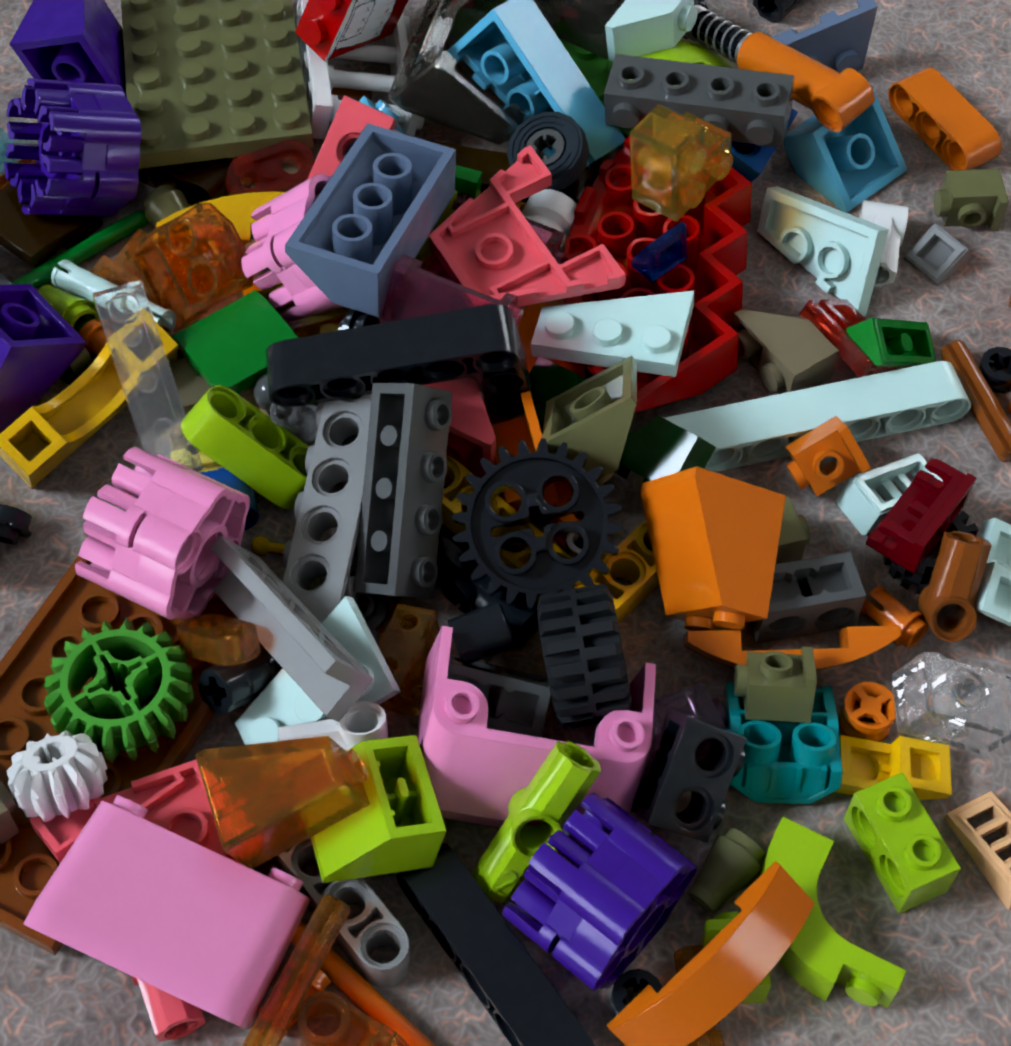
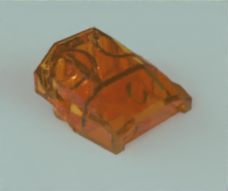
M211 203L196 204L180 216L152 230L125 252L128 261H133L153 302L165 309L172 310L176 314V325L173 331L162 327L169 335L187 328L219 303L253 286V275L246 278L242 269L241 259L247 254L233 223Z

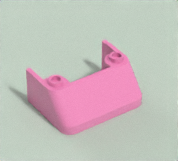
M442 626L425 662L416 736L442 818L501 828L508 817V804L511 797L518 790L528 787L556 742H566L487 728L488 703L481 690L468 682L447 679L453 627ZM646 662L629 684L633 703L632 711L615 710L604 716L595 731L594 747L577 744L585 748L594 759L599 761L601 767L600 774L582 801L590 794L595 793L602 799L610 798L631 814L652 742L656 664ZM581 801L576 810L583 815L586 810L581 806ZM534 820V821H531V822H529V823H527V824H529V825H537V824L542 823V822H544V821H542V820Z

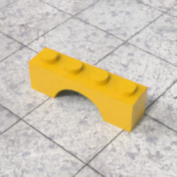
M145 310L141 311L106 342L93 363L72 384L49 401L30 407L0 433V457L32 489L170 367L169 362L177 360L178 344Z

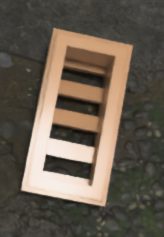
M990 791L946 813L944 819L1006 909L1009 910L1011 909V857L1003 861L997 854L1011 847V812ZM988 811L993 818L992 820L975 829L968 822L969 819ZM1001 829L1005 836L988 845L983 837Z

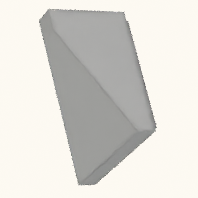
M936 223L927 230L904 256L906 260L937 285L973 259L967 247Z

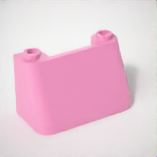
M117 795L113 804L101 801L34 902L23 925L221 1019L249 1030L311 901L309 897L299 892L304 882L273 867L268 876L263 875L145 820L144 817L148 809L122 796Z

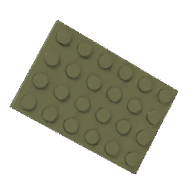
M121 0L126 95L134 113L139 117L142 132L139 169L314 148L298 38L295 33L296 25L292 0Z

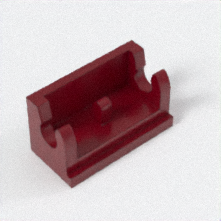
M933 458L929 459L925 468L931 473L940 476L943 481L938 480L932 474L920 470L910 486L879 523L877 528L871 532L866 541L867 546L913 574L963 510L977 479L969 473L965 475L945 462Z

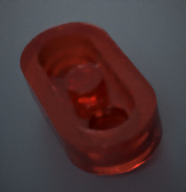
M288 140L239 156L231 162L225 180L227 191L230 195L252 192H286L308 179L315 163L313 153L303 143ZM291 163L296 166L298 172L289 174L284 171L282 165ZM249 177L255 181L256 186L254 188H246L241 184L240 180Z

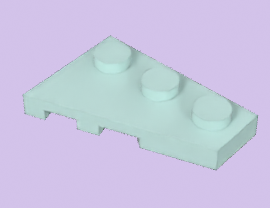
M781 187L767 188L757 232L793 264L800 263L817 279L815 283L824 292H832L846 304L845 310L853 318L860 319L867 315L889 229Z
M694 290L542 307L531 341L532 356L538 357L541 355L547 359L608 368L633 356L637 362V372L676 377L694 306Z
M345 596L321 624L374 679L356 702L369 701L380 705L401 691L354 598ZM282 668L235 722V725L249 754L262 756L274 767L282 762L277 727L331 718L323 714Z

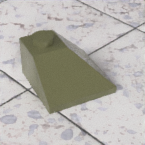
M630 356L546 401L542 438H546L549 453L555 454L563 442L568 445L567 459L571 461L583 451L587 453V461L584 467L586 472L598 466L603 468V474L597 482L598 486L610 479L614 471L618 470L636 409L637 362L634 357Z

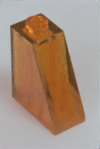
M329 736L204 749L195 754L223 851L251 869L370 805L363 782L368 780V773L364 763L353 749L346 751Z

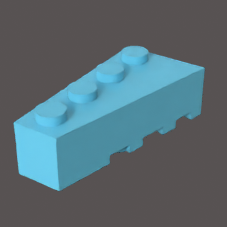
M508 0L493 8L446 51L457 63L463 60L475 72L472 79L483 90L490 88L505 103L502 110L513 122L516 120L524 122L529 117L542 112H560L572 117L583 129L588 142L589 156L586 167H590L624 143L626 138L618 126L606 125L604 105L534 0ZM546 147L542 152L550 158L556 151L554 147L552 150Z

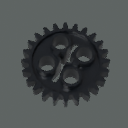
M541 438L537 452H529L527 444L522 439L519 440L518 455L511 457L509 452L503 446L498 447L500 463L495 466L489 460L482 458L480 462L486 474L482 478L472 474L466 475V479L474 491L472 494L457 493L456 498L467 507V512L452 514L451 518L453 522L466 526V530L454 535L452 538L455 544L469 545L470 547L459 557L462 564L474 562L479 564L473 571L471 579L474 582H478L487 576L491 578L487 589L488 595L492 597L504 587L507 589V605L512 606L519 595L522 594L526 595L528 609L534 610L540 595L575 589L574 586L578 583L584 587L593 586V580L589 575L592 570L605 575L609 573V568L601 560L602 554L609 556L618 555L619 549L614 544L608 542L607 538L621 535L623 532L622 526L609 522V518L622 512V507L620 504H606L605 499L615 492L614 484H606L598 487L597 482L603 474V468L598 466L586 472L584 467L587 461V453L583 451L571 461L567 459L568 445L565 442L560 445L555 454L549 453L546 438ZM562 481L573 489L574 494L566 505L552 506L544 500L546 487L553 482ZM504 491H512L521 497L519 510L511 516H500L492 509L495 497ZM535 512H540L543 520H552L575 512H581L584 515L581 521L548 524L544 526V535L540 537H534L531 529H521L498 537L491 535L492 529L496 527L521 526L530 523L531 514ZM565 532H573L583 541L582 551L571 559L558 556L553 549L555 539ZM522 542L531 549L530 560L525 566L510 568L502 562L503 550L510 543Z

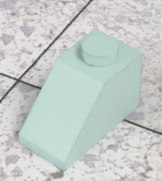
M625 0L605 25L608 60L614 61L615 54L642 56L675 47L683 35L691 31L696 23L698 9L694 5V0Z

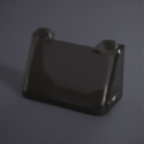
M427 0L389 91V100L403 111L495 145H500L504 142L509 143L516 128L524 122V109L518 104H512L505 110H502L505 103L490 88L483 90L472 79L475 72L463 60L457 63V60L447 52L493 8L508 0ZM534 0L552 29L555 30L559 15L543 0Z

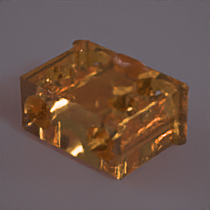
M398 604L386 631L381 634L377 645L401 691L381 703L380 706L382 708L418 717L426 658L440 631L435 610Z

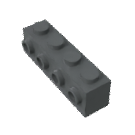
M615 54L604 91L606 125L622 128H635L667 134H681L713 140H727L783 148L792 110L794 76Z
M373 383L354 592L434 599L435 582L438 576L439 534L443 522L442 500L444 478L447 473L448 433L452 420V392L415 383Z

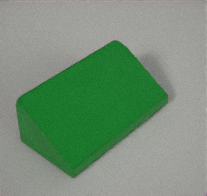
M870 318L846 328L848 335L876 366L907 368L937 361L927 322Z

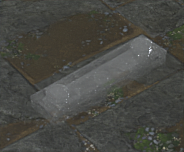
M139 280L93 293V301L142 450L156 456L160 454L197 472L201 471L203 464L198 449L182 433L181 422L186 413L142 281Z

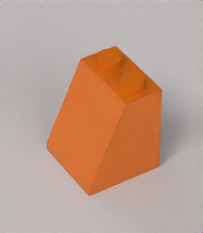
M698 466L642 483L640 495L666 616L685 621L684 628L689 631L716 630V627L744 629L745 622L767 619L786 495Z

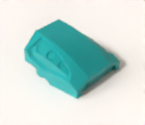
M726 682L725 712L727 728L747 738L744 745V764L739 774L732 778L731 786L754 802L811 804L840 789L843 771L840 756L838 715L832 686H821V689H816L811 723L745 719L744 698L735 697L734 683Z

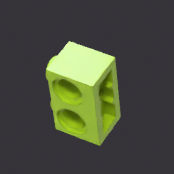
M903 772L854 793L843 819L897 912L900 914L947 893L961 867Z

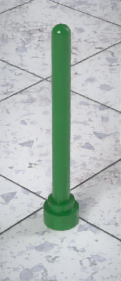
M134 211L11 281V284H31L35 289L51 281L54 267L63 272L68 271L61 268L58 262L65 259L72 261L75 265H79L144 228L149 222L145 217V211Z

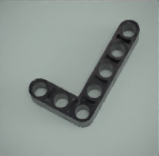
M498 304L482 305L288 339L273 343L266 349L269 399L273 404L283 407H297L372 394L373 383H415L426 385L476 376L489 411L500 416H513L524 413L520 393L527 391L531 393L527 357L513 312L510 308Z

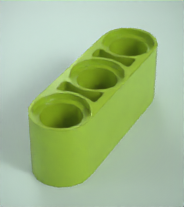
M222 385L211 386L182 419V433L194 447L273 504L282 509L293 510L297 495L304 491L307 478L305 458L309 446L235 391Z

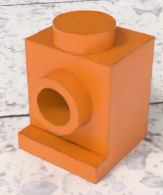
M837 416L785 446L793 459L786 467L800 490L809 486L817 497L860 471L865 473L871 469L851 431ZM825 457H834V461L819 468L820 462Z

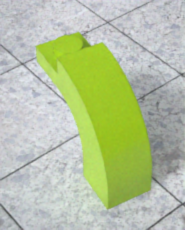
M782 817L766 853L760 876L775 861L778 862L815 904L799 934L781 957L779 963L802 987L825 1002L836 982L846 987V994L858 1003L871 1007L880 1004L888 1008L896 996L907 970L850 943L832 929L824 918L819 906L817 882L834 841L790 819Z

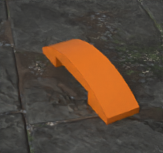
M901 625L851 626L839 630V648L813 649L816 671L843 665L876 652L901 636ZM741 630L687 631L683 635L685 647L712 661L734 668L736 664L745 665L747 652L766 653L778 651L785 654L801 655V649L742 651Z
M775 861L734 901L742 911L658 993L648 984L607 1024L612 1033L625 1046L689 1045L737 1007L774 968L799 934L815 904L778 862Z

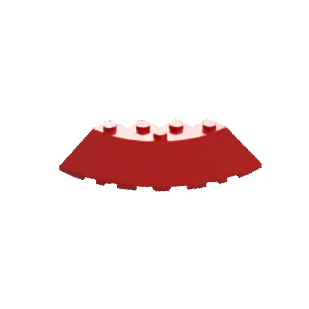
M637 129L624 140V148L612 160L607 158L599 167V175L592 186H587L581 194L574 211L575 218L570 227L569 236L566 237L563 253L564 263L604 244L626 274L625 286L619 289L565 298L564 305L694 290V306L676 377L637 372V405L635 412L701 395L737 371L738 333L730 326L733 322L734 313L742 309L743 281L736 275L746 270L748 231L742 226L750 222L752 183L695 136L667 134ZM585 364L593 376L608 368Z

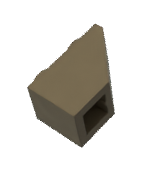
M740 309L734 313L731 328L738 333V358L747 360L758 371L761 381L768 390L781 394L815 387L831 379L839 350L809 319Z

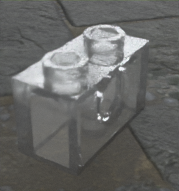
M923 652L892 674L897 732L978 754H988L1011 740L1010 676L989 671L987 667L982 665H968L947 659L944 655L936 652Z

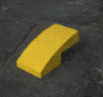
M846 735L839 736L843 773L840 789L835 791L836 793L854 795L857 791L903 772L919 800L948 799L952 795L950 745L899 736L891 744Z

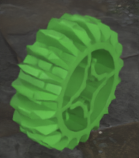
M127 618L120 629L113 630L111 624L104 620L101 627L102 632L93 635L92 632L83 628L81 634L83 642L78 645L65 641L64 652L66 657L52 658L51 668L54 674L45 677L44 686L48 695L45 696L44 704L48 714L52 716L50 721L57 733L61 734L67 730L73 735L79 733L89 735L91 741L96 744L98 751L100 752L103 749L106 760H109L112 764L119 751L126 750L129 758L136 761L138 747L147 745L148 749L157 753L159 747L157 737L163 735L174 739L176 728L173 722H187L189 713L186 704L193 703L194 691L192 685H190L194 679L191 666L185 663L187 659L184 650L179 645H173L172 638L166 631L156 635L154 627L148 621L135 631L133 623ZM97 672L95 678L85 685L88 679ZM110 680L115 682L118 689L125 688L129 700L125 699L121 691L114 692ZM160 685L156 696L142 709L145 699L154 694V688Z

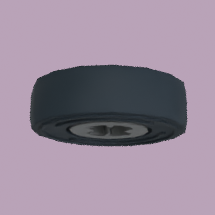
M542 112L529 117L516 128L509 140L507 157L510 167L517 161V154L525 147L531 145L552 173V186L546 189L560 191L569 187L581 176L587 166L589 146L586 135L572 117L560 112ZM546 147L550 150L554 147L556 151L550 158L546 154L544 157L540 154Z

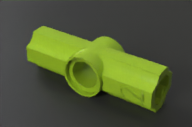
M569 740L566 743L556 742L528 787L518 790L511 797L508 804V817L471 872V875L488 898L501 904L505 901H513L511 897L519 885L526 880L524 874L530 866L528 863L539 847L545 842L557 852L554 847L547 843L550 836L558 830L563 832L564 824L578 807L601 772L599 761L594 759L585 748ZM534 820H542V821H544V822L539 823V824H537V825H529V824H527V823H529V822H531V821H534Z

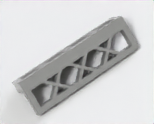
M219 536L210 548L230 570L213 591L323 714L339 722L374 679L258 556Z

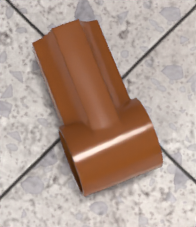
M956 530L944 532L930 583L922 590L918 598V609L923 614V619L932 632L939 639L946 642H958L965 639L973 632L976 626L977 615L974 604L992 545L988 540L979 538L971 533ZM957 604V607L950 616L937 618L939 611L944 606Z

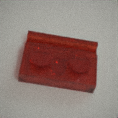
M822 299L818 304L814 300H809L799 313L802 318L809 319L839 350L838 355L859 377L901 369L900 367L876 366L848 335L847 327L867 319L847 299Z

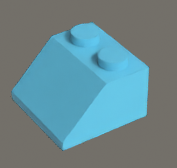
M873 91L875 95L874 103L842 131L835 133L828 130L813 115L786 133L783 146L796 175L843 212H849L862 203L863 200H866L908 170L875 91Z

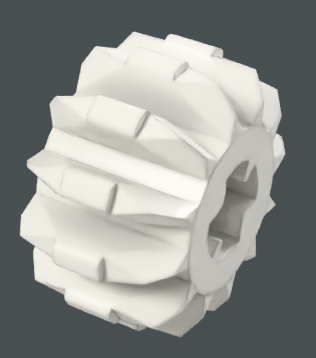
M67 730L57 736H51L47 733L45 738L38 742H26V750L16 752L11 756L12 765L6 771L9 778L8 786L12 797L16 798L19 808L23 809L26 817L40 816L44 822L52 820L57 815H64L68 819L71 812L77 809H89V800L99 798L104 794L103 784L108 780L105 772L107 766L103 754L98 751L96 744L91 741L89 735H85V733L73 735Z

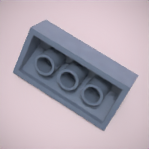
M368 123L285 244V253L333 303L379 317L455 194L456 149Z

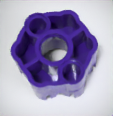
M27 79L28 85H24L21 98H14L9 101L6 116L38 119V123L8 122L7 132L10 139L37 140L38 144L8 143L5 155L8 159L36 160V163L4 162L7 181H10L13 187H18L19 204H30L23 205L22 212L25 215L114 217L118 210L122 209L128 201L135 198L139 184L141 123L137 114L134 113L130 102L125 97L123 88L118 84Z
M592 793L581 803V806L586 810L585 813L582 815L575 809L564 824L563 832L560 830L556 831L547 842L571 862L567 861L544 842L528 863L530 866L524 874L526 880L519 885L511 897L517 904L515 906L511 902L507 904L502 915L547 953L553 952L552 957L593 991H596L597 989H609L614 985L617 978L625 972L663 927L693 879L698 867L659 836H652L650 829L610 798L602 799L597 794Z

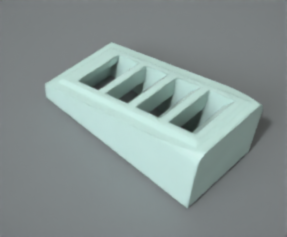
M917 453L849 478L837 496L836 503L860 534L867 535L877 528L879 523L902 496L892 481L904 493L912 483L905 475L908 472L915 478L917 473L922 470L934 475L938 480H942L937 474L931 473L925 468L927 462ZM876 489H877V490L880 492V494L887 500V502H885V501L881 498V496L877 493Z

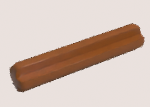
M955 340L950 344L944 345L941 349L942 360L948 361L953 365L971 402L970 409L998 459L1002 462L1010 461V420L965 343L961 340Z

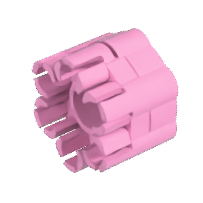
M317 174L258 207L251 215V218L258 220L251 224L252 235L257 242L248 247L245 251L247 255L241 259L243 272L246 278L268 267L269 271L255 277L253 284L261 290H267L281 282L283 283V285L269 293L268 299L275 309H279L294 301L295 306L280 313L289 326H295L310 318L322 323L328 320V324L344 318L349 310H351L350 308L333 303L285 253V244L331 178V176L325 174Z
M132 447L123 457L125 461L135 465L134 470L118 463L112 476L113 486L106 484L98 490L97 497L105 501L92 496L85 508L83 519L86 521L83 524L84 533L89 536L84 540L78 556L92 563L89 565L81 560L75 563L76 574L167 619L177 618L194 621L203 613L208 602L215 595L213 590L230 570L210 547L219 536L241 547L246 517L250 507V497L160 454L156 456L138 447ZM107 502H110V503H112V504H114V505H116V506H118V507H120V508H122V509H119V508H117V507H115V506H113V505H111V504H109V503H107Z

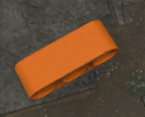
M928 67L890 86L888 97L892 109L952 171L972 170L1000 155L1002 148L1001 139L993 125L934 68Z

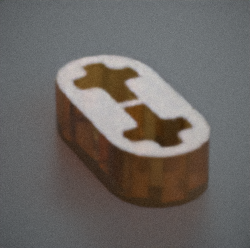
M204 614L188 618L177 625L180 645L186 656L226 666L251 661L261 654L256 625L251 622L219 614Z

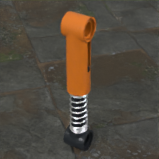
M694 0V5L698 9L697 20L693 29L686 32L682 38L691 39L715 51L717 54L723 55L724 58L731 59L732 62L737 64L739 69L793 75V100L811 109L818 121L828 130L835 133L842 131L874 103L875 95L871 85L855 69L845 68L839 73L762 32L749 33L747 29H741L737 24L733 25V22L730 20L726 21L724 17L708 10L705 0Z

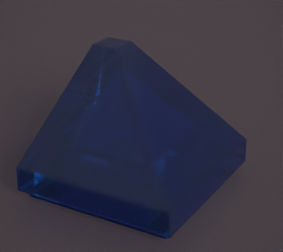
M681 221L647 245L631 260V266L650 282H653L687 258V225Z

